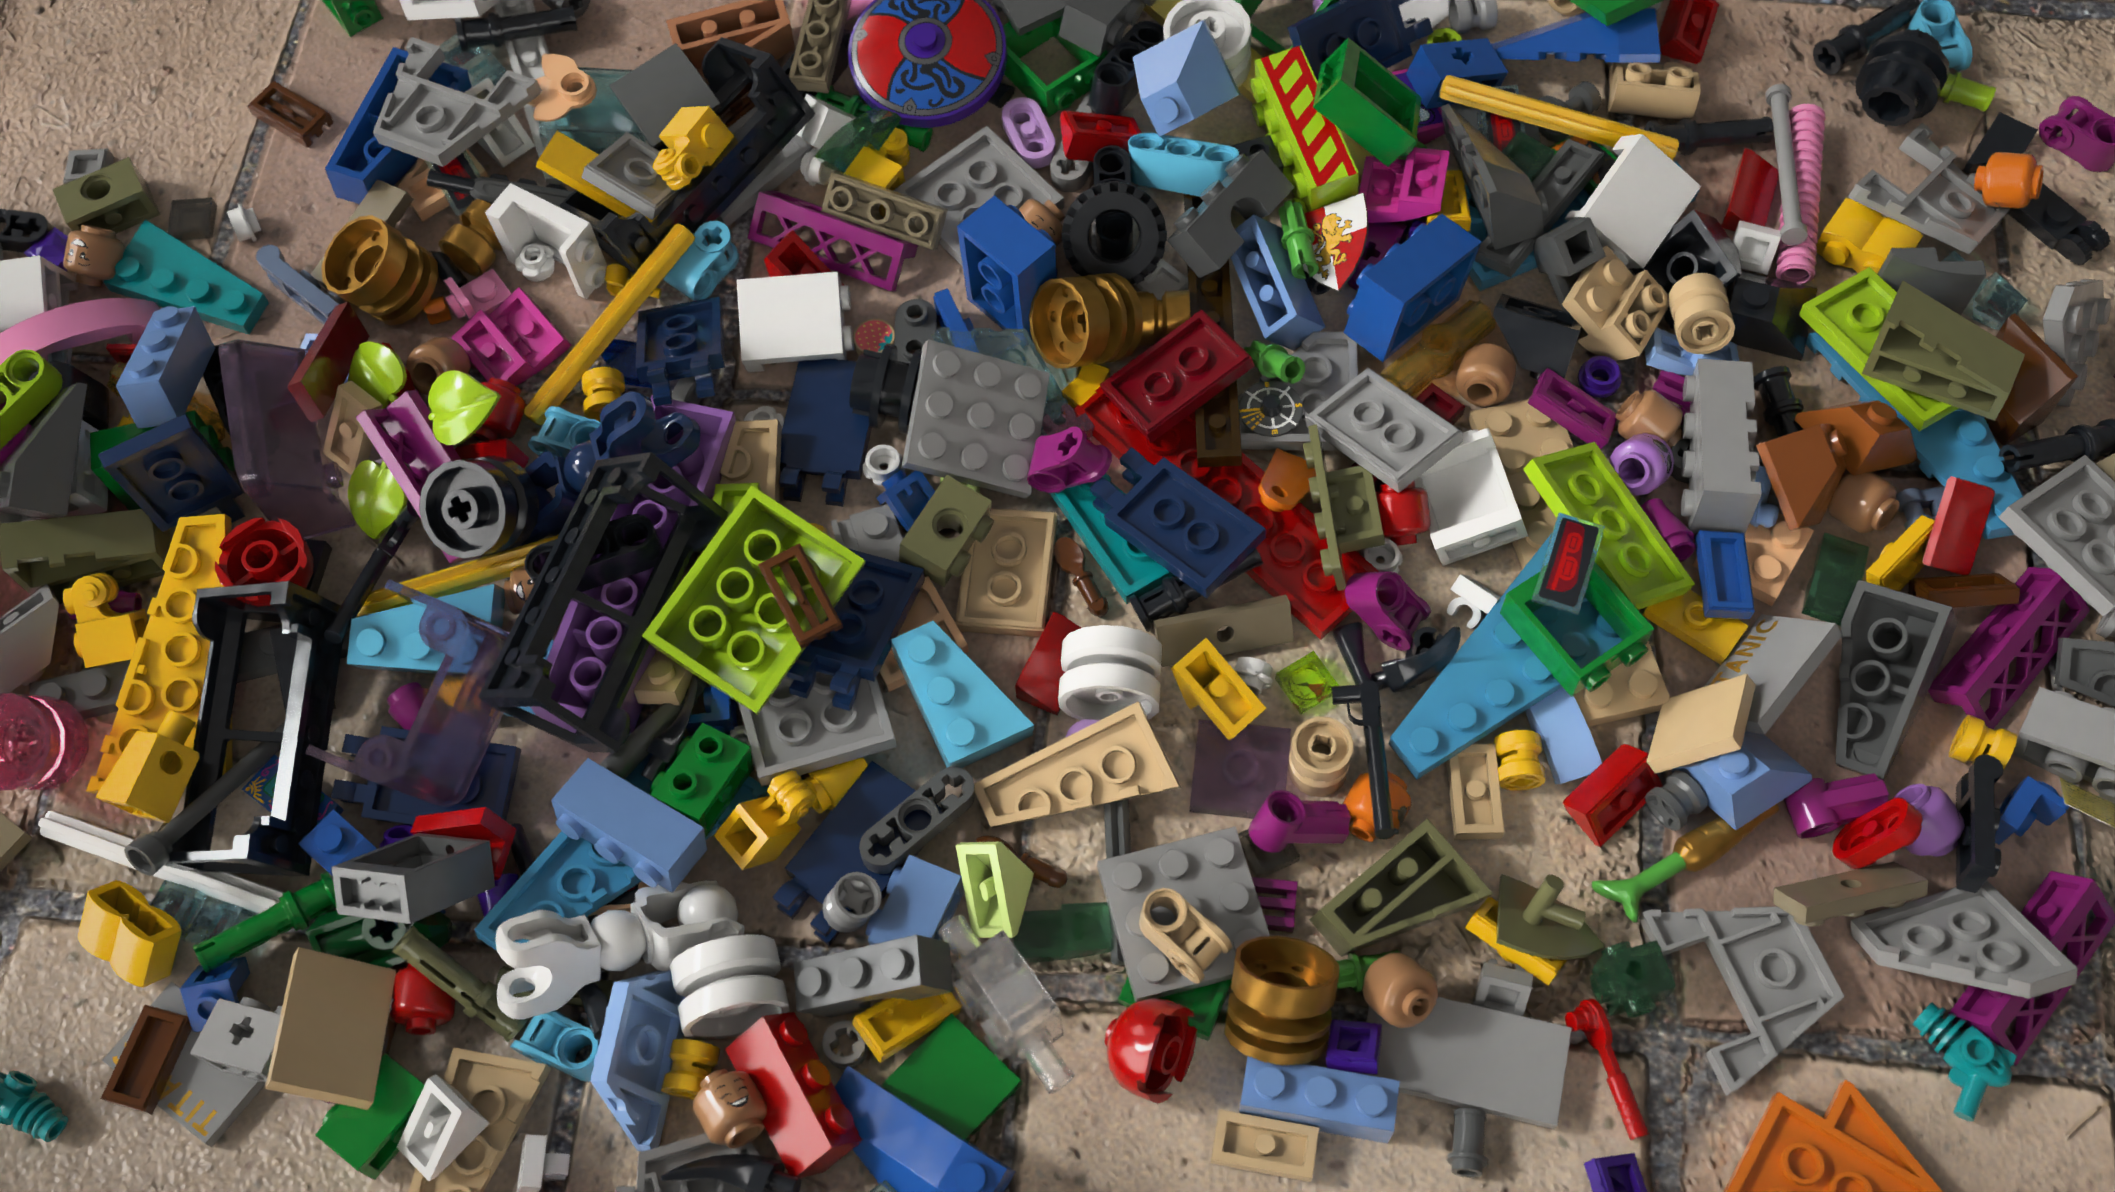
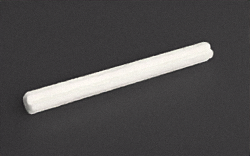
M55 810L48 811L46 816L40 819L38 825L41 827L40 834L43 837L135 869L124 853L125 847L134 840L133 838ZM163 866L152 875L257 914L279 903V897L283 896L282 893H284L232 873L184 871Z

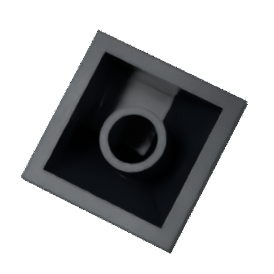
M1695 209L1672 227L1644 268H1631L1635 275L1647 270L1668 295L1676 282L1694 273L1715 275L1723 282L1725 288L1742 275L1738 249L1716 218ZM1669 306L1663 317L1670 328L1674 329V320Z
M1741 270L1742 275L1733 281L1727 290L1729 308L1735 324L1734 336L1730 342L1738 346L1801 361L1804 356L1810 325L1799 316V313L1804 303L1816 297L1818 288Z
M1501 294L1495 306L1493 317L1521 368L1530 370L1529 376L1537 380L1547 368L1565 378L1581 325L1578 324L1569 312Z

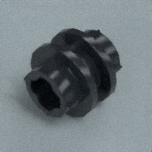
M1920 29L1898 32L1893 36L1882 38L1871 47L1864 62L1865 64L1862 66L1855 81L1856 94L1859 97L1858 99L1862 101L1863 110L1867 116L1875 122L1881 123L1885 127L1904 125L1913 119L1922 118L1933 110L1940 97V91L1943 89L1950 74L1949 61L1942 52V47L1937 39L1930 34L1920 31Z
M887 343L882 353L864 349V353L859 355L851 382L849 404L853 408L852 413L869 416V426L875 429H880L883 426L886 416L899 418V433L907 435L922 350L916 349L910 363L897 361L898 350L894 344Z

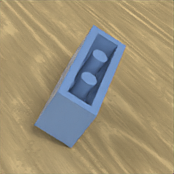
M1253 214L1235 228L1236 232L1245 242L1230 258L1264 338L1294 351L1302 345V341L1313 332H1320L1326 327L1305 279H1297L1292 275L1288 251L1281 244L1282 228Z
M169 306L153 312L116 384V388L138 429L159 426L185 414L215 350L195 306L178 309Z
M589 758L585 760L551 799L557 819L556 825L564 834L575 840L582 837L592 843L596 851L603 858L612 863L623 862L633 869L634 874L642 882L651 887L660 885L673 893L707 851L704 827Z
M1247 1056L1239 1113L1319 1127V1132L1388 1144L1395 1128L1400 1081L1306 1064L1278 1065L1262 1062Z

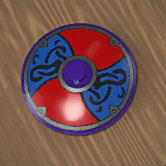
M874 0L862 12L853 27L848 46V60L852 78L859 94L875 112L901 125L933 128L961 121L978 111L990 100L998 89L1006 70L1007 45L1000 18L986 0Z

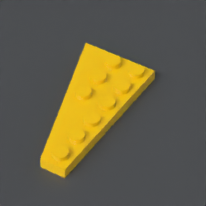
M226 514L179 517L162 567L165 571L157 597H152L147 611V614L150 615L143 638L139 637L116 702L118 711L110 735H105L100 749L103 755L96 776H91L86 792L98 793L133 735L137 731L157 733L168 711L181 714L195 722L184 746L193 749L210 641L198 634L192 621V613L197 589L223 587L215 572V561L219 564V557L222 553L219 546L223 538L231 532V518ZM232 717L230 723V730H232ZM232 740L227 742L222 776L233 767Z

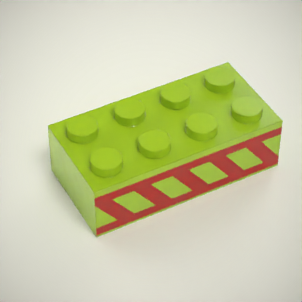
M1299 45L1255 60V78L1250 79V85L1256 103L1251 104L1257 126H1264L1267 132L1265 136H1271L1284 165L1283 174L1294 186L1292 192L1295 198H1292V203L1300 202L1304 213L1358 195L1359 172L1339 128L1313 108L1318 81L1302 46Z

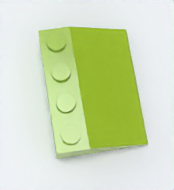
M751 485L642 636L652 647L758 715L805 649H801L758 564L800 543L834 608L866 561ZM797 557L788 562L820 624H822L826 620L827 615ZM780 566L772 569L803 632L812 629Z

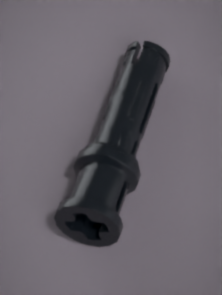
M1899 0L1860 25L1851 24L1843 27L1839 31L1838 36L1831 40H1822L1814 46L1813 58L1815 64L1825 74L1833 75L1843 69L1845 63L1851 59H1861L1868 53L1872 44L1910 22L1917 10L1912 13L1910 11L1919 7L1921 2L1919 0Z
M573 5L565 8L500 17L499 13L490 12L484 18L471 20L455 18L462 53H468L470 48L488 45L501 48L507 40L578 31Z
M1769 116L1697 123L1691 118H1682L1679 123L1669 124L1648 121L1644 129L1677 139L1679 141L1678 152H1681L1682 155H1691L1697 148L1770 143L1773 135L1766 134L1765 132H1774L1773 121Z
M1786 366L1772 367L1753 377L1754 390L1760 392L1766 408L1763 412L1764 419L1769 425L1775 427L1778 437L1803 430L1794 419L1798 413L1803 412L1804 406L1801 399L1795 398L1789 382L1792 375L1790 369Z
M2115 419L2102 420L2093 427L2085 424L2072 426L2064 435L2004 445L2000 449L1999 457L2014 455L2013 459L2002 460L2004 471L2015 473L2024 469L2068 460L2075 462L2084 455L2091 461H2094L2098 456L2108 457L2115 453Z
M1257 549L1220 586L1262 565L1263 561ZM1167 576L1162 579V585L1139 597L1132 595L1128 598L1146 632L1153 630V620L1164 619L1175 612L1181 615L1189 608L1188 603L1202 595L1179 578L1175 579L1173 576L1170 578Z

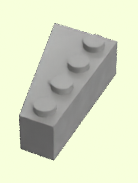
M1698 359L1693 375H1686L1683 385V401L1690 402V413L1685 412L1682 438L1690 439L1689 451H1684L1682 458L1681 474L1682 477L1689 478V490H1683L1681 516H1688V528L1694 534H1698L1699 530L1745 534L1762 495L1761 482H1755L1756 471L1758 472L1760 466L1759 452H1753L1757 435V420L1747 419V417H1752L1755 406L1752 362Z
M2039 687L2019 732L2013 755L2071 783L2080 782L2084 779L2092 783L2093 788L2099 793L2100 797L2115 803V709L2109 707L2101 708L2077 700L2073 695L2064 691H2051Z

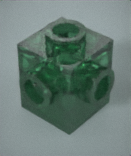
M1657 940L1631 947L1630 942H1621L1605 948L1601 952L1602 956L1591 970L1593 975L1590 976L1593 994L1600 1004L1605 1003L1610 1016L1626 1012L1628 1018H1635L1648 1014L1657 1009L1655 1003L1666 1000L1677 987Z

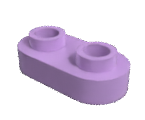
M1026 97L1014 98L1007 102L1002 109V123L1013 150L1033 169L1049 165L1056 153L1055 138L1039 104Z

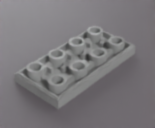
M1437 996L1432 1012L1422 1022L1413 1027L1399 1028L1389 1024L1370 1006L1368 1007L1366 1022L1382 1024L1378 1075L1358 1074L1399 1080V1092L1463 1108H1474L1488 1114L1551 1129L1557 1127L1571 1027Z

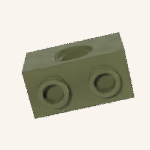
M129 157L52 189L64 220L71 231L81 230V225L84 224L119 233L144 222L145 219L149 220L160 215L146 180Z
M946 475L901 541L899 562L923 568L925 577L929 576L932 581L945 587L952 575L957 578L960 577L971 558V554L968 551L974 541L982 543L990 532L994 520L990 518L992 500ZM944 528H952L960 535L949 539L941 536L939 531Z

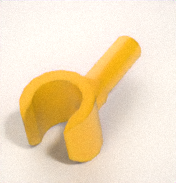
M610 264L606 267V289L612 296L616 297L629 281V271L625 266ZM655 288L650 296L659 299L662 289Z

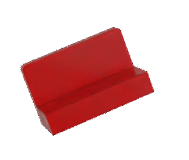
M487 807L416 816L410 833L413 835L423 833L490 841L495 881L500 879L517 829Z

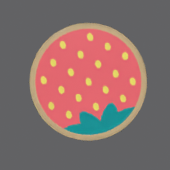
M869 319L860 323L853 334L857 354L864 353V349L882 353L887 343L894 344L895 333L893 327L882 319Z

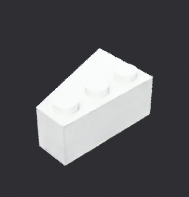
M42 256L0 261V333L35 315L68 305L70 291L78 290V282L75 281L76 277ZM72 348L48 354V362L58 361L71 365Z

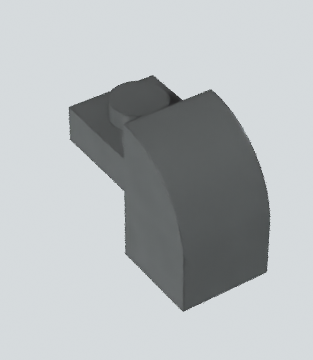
M1575 217L1538 237L1534 243V256L1540 273H1547L1562 310L1568 312L1562 306V303L1583 269L1606 257L1590 217Z

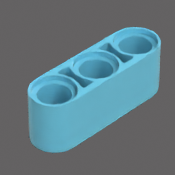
M1140 133L1128 140L1131 182L1140 186L1200 196L1213 182L1217 180L1222 182L1228 175L1225 168L1239 156L1238 150L1232 146L1169 135L1159 137L1157 133Z

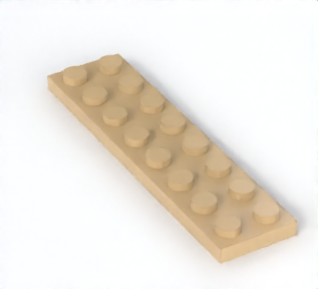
M1529 399L1471 411L1468 419L1471 430L1490 429L1528 536L1512 542L1522 570L1554 529L1558 531L1560 527L1559 521L1523 469L1532 458L1574 447L1567 429L1528 404ZM1649 641L1646 644L1649 650L1639 661L1629 667L1621 663L1610 671L1612 673L1611 677L1599 688L1592 692L1584 688L1574 695L1588 727L1658 712L1661 710L1662 705L1666 704L1670 699Z

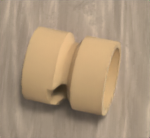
M1694 273L1683 277L1674 284L1669 292L1668 301L1679 345L1687 352L1694 354H1710L1726 346L1734 336L1735 324L1723 282L1715 275Z
M1317 716L1305 720L1297 727L1292 737L1288 760V774L1292 784L1307 795L1324 797L1333 794L1343 786L1347 778L1353 754V739L1349 730L1340 721L1330 717Z

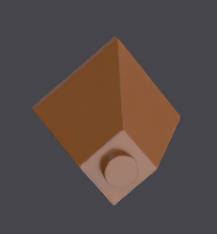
M1879 400L1855 401L1800 412L1794 419L1803 429L1818 424H1831L1833 430L1839 429L1848 447V454L1843 456L1847 464L1846 469L1853 476L1910 464L1917 458L1910 428L1897 417V413L1892 407Z
M1818 424L1756 445L1789 530L1820 524L1847 467L1843 456L1848 454V447L1840 430H1833L1831 424Z

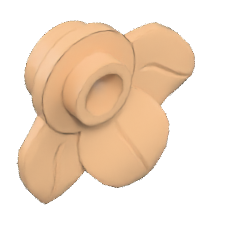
M558 54L542 55L541 63L545 76L535 79L542 92L528 103L535 107L533 113L534 120L544 122L559 120L572 109L585 107L594 100L597 88L593 78L584 71L579 70L573 59Z

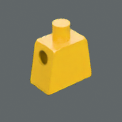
M168 711L157 733L137 731L95 798L137 817L169 823L200 757V753L184 746L195 722L181 714Z

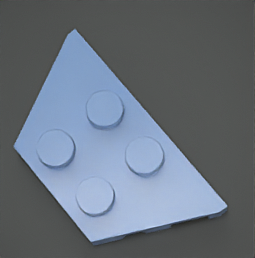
M658 970L613 983L590 1080L639 1152L657 1148L660 1145L670 1095L662 1092L661 1087L664 1075L671 1071L673 1061L669 1057L672 1041L674 1039H683L684 1035L681 1028L678 1006L686 997L677 995L673 986L671 970Z

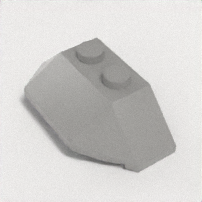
M47 584L0 617V705L6 700V695L21 684L23 686L29 685V683L39 679L45 672V667L51 663L59 602L53 590Z

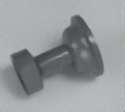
M1587 81L1574 86L1569 92V99L1565 102L1552 96H1544L1538 99L1587 114L1595 112L1601 105V96L1598 89ZM1538 126L1541 135L1553 142H1560L1569 136L1568 134Z

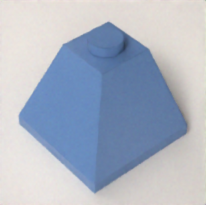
M1205 19L1133 57L1140 98L1159 137L1240 95Z
M1747 731L1744 734L1741 750L1672 769V772L1679 770L1692 777L1704 791L1708 799V806L1734 830L1744 826L1812 781V774L1767 736Z

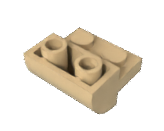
M1639 62L1611 63L1609 71L1610 94L1607 112L1677 120L1682 118L1692 119L1701 93L1699 73L1693 72V68L1676 62H1668L1664 65Z
M1606 245L1603 247L1606 257L1583 269L1563 301L1562 306L1583 328L1577 339L1580 345L1598 356H1607L1613 360H1626L1641 355L1669 307V295L1647 270L1633 275Z

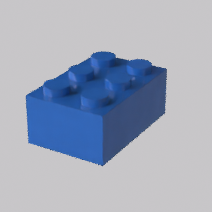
M994 195L957 226L967 300L1025 348L1033 341L1029 319L1032 299L1039 286L1049 279L1057 278L1056 245L1046 231L1035 229L1025 220L1022 213L1015 206H1007Z
M1442 213L1430 223L1420 224L1414 230L1411 237L1403 244H1394L1381 261L1377 264L1370 263L1362 270L1356 281V284L1359 286L1356 297L1347 308L1349 318L1344 334L1384 362L1459 301L1482 241Z

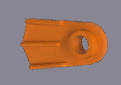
M1276 448L1258 488L1261 502L1268 509L1275 512L1293 509L1310 492L1308 478L1316 477L1315 469H1308L1304 458Z

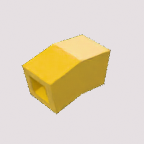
M1098 364L1082 366L1078 376L1061 391L1062 405L1070 412L1077 405L1082 406L1096 393L1095 390L1100 387V384L1110 377V369Z

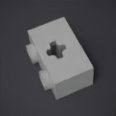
M243 997L240 1004L219 998L190 1054L223 1072L266 1083L283 1006H278L274 1013L270 1012L271 1008L248 997Z

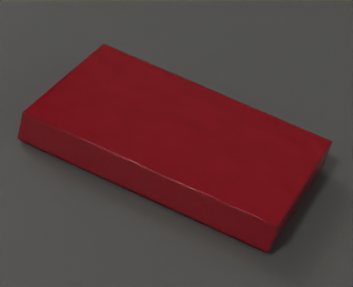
M1201 309L1102 382L1100 387L1108 399L1152 443L1255 367L1252 357Z

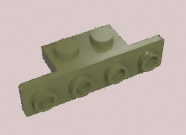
M1315 424L1308 426L1311 442L1303 443L1307 468H1315L1316 477L1308 478L1313 503H1321L1322 512L1314 513L1319 540L1327 538L1328 548L1320 550L1325 577L1334 575L1339 591L1346 588L1341 554L1386 544L1373 474L1360 465L1327 472L1324 449L1318 426Z

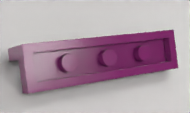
M777 190L760 191L758 193L747 239L774 248L791 230L796 233L806 226L811 227L821 243L811 250L829 269L889 291H895L897 288L904 259L914 258L918 245L821 212L822 207ZM766 212L778 216L785 230L784 232L775 237L761 233ZM790 220L797 222L798 224L792 226ZM825 233L833 235L834 237L828 240ZM842 239L849 241L857 258L848 263L840 262L831 245ZM862 246L871 250L864 253ZM824 250L826 256L821 255V254H818V253H819L820 251ZM879 252L892 257L887 278L874 273L868 261L869 257ZM860 263L863 270L854 266Z
M417 390L405 391L386 408L363 410L356 416V419L421 518L419 511L421 489L429 474L443 463L460 460L461 458L452 445L440 443L435 438L433 422L428 419V415L431 412ZM379 423L383 424L388 434L383 431ZM405 463L410 466V468L412 469V471L407 468V466L405 465ZM442 551L450 564L481 557L476 556L464 559L448 555Z
M2028 567L2015 583L2020 588L2019 603L1995 606L1933 680L1928 692L1934 702L1962 706L1966 715H1972L1984 720L1986 727L1991 729L1996 727L2058 650V639L2068 638L2090 612L2082 596L2057 572L2050 568ZM2064 598L2069 610L2058 622L2060 602ZM2042 625L2041 643L2033 652L2035 632ZM2016 656L2015 676L2007 683L2009 664ZM1991 688L1989 708L1984 712L1978 701Z
M2054 871L2048 873L2021 911V914L2060 952L2067 944V959L2078 968L2077 978L2115 924V913L2094 879ZM2091 909L2096 917L2085 932L2086 915ZM1968 985L1948 1016L1951 1013L1956 1015V1018L1953 1020L1954 1025L1961 1018L1966 1020L1967 1022L1961 1028L1962 1030H1966L1973 1025L1987 1035L1996 1045L2014 1053L2016 1060L2013 1065L2017 1066L2071 986L2041 995L2034 1005L2035 997L2029 999ZM2016 1017L2015 1033L2009 1040L2004 1032Z

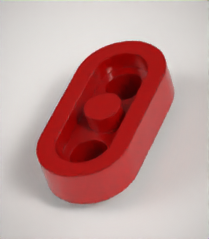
M1903 798L1891 799L1845 825L1834 840L1832 847L1833 855L1851 869L1870 866L1878 859L1901 847L1909 846L1917 840L1922 830V813Z

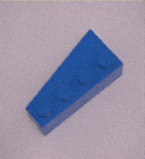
M392 48L325 167L337 198L360 204L377 179L395 186L418 160V157L379 144L373 134L387 94L393 93L397 85L396 71L400 63H405L408 52L405 50ZM444 62L440 64L428 79L463 93L472 88L467 69Z

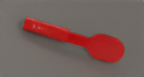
M1593 998L1583 1000L1574 1011L1565 1014L1566 1026L1571 1027L1572 1032L1583 1031L1590 1045L1598 1050L1608 1075L1606 1079L1630 1141L1647 1136L1649 1131L1635 1100L1626 1073H1622L1611 1046L1613 1035L1604 1009Z

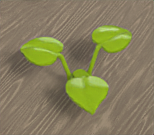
M368 341L361 343L354 353L348 382L353 381L382 404V408H386L389 401L392 403L398 398L396 393L405 386L407 380L405 366L400 357L389 347L378 342ZM451 370L442 373L432 384L428 395L430 406L428 409L431 412L428 415V419L433 422L435 438L445 445L459 446L463 444L488 419L501 395L484 386L465 372ZM364 460L355 468L349 481V506L359 527L370 538L380 539L381 535L406 507L408 498L384 461H382L380 466L373 460Z

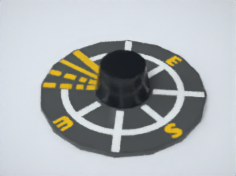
M1266 380L1256 383L1245 390L1239 401V414L1242 422L1252 432L1262 436L1276 437L1287 434L1297 427L1302 418L1303 403L1299 394L1291 386L1279 381Z

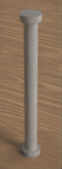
M1776 84L1766 91V102L1772 109L1784 226L1781 228L1780 234L1781 241L1784 244L1798 245L1807 239L1808 232L1807 226L1801 220L1788 106L1792 99V94L1789 86Z

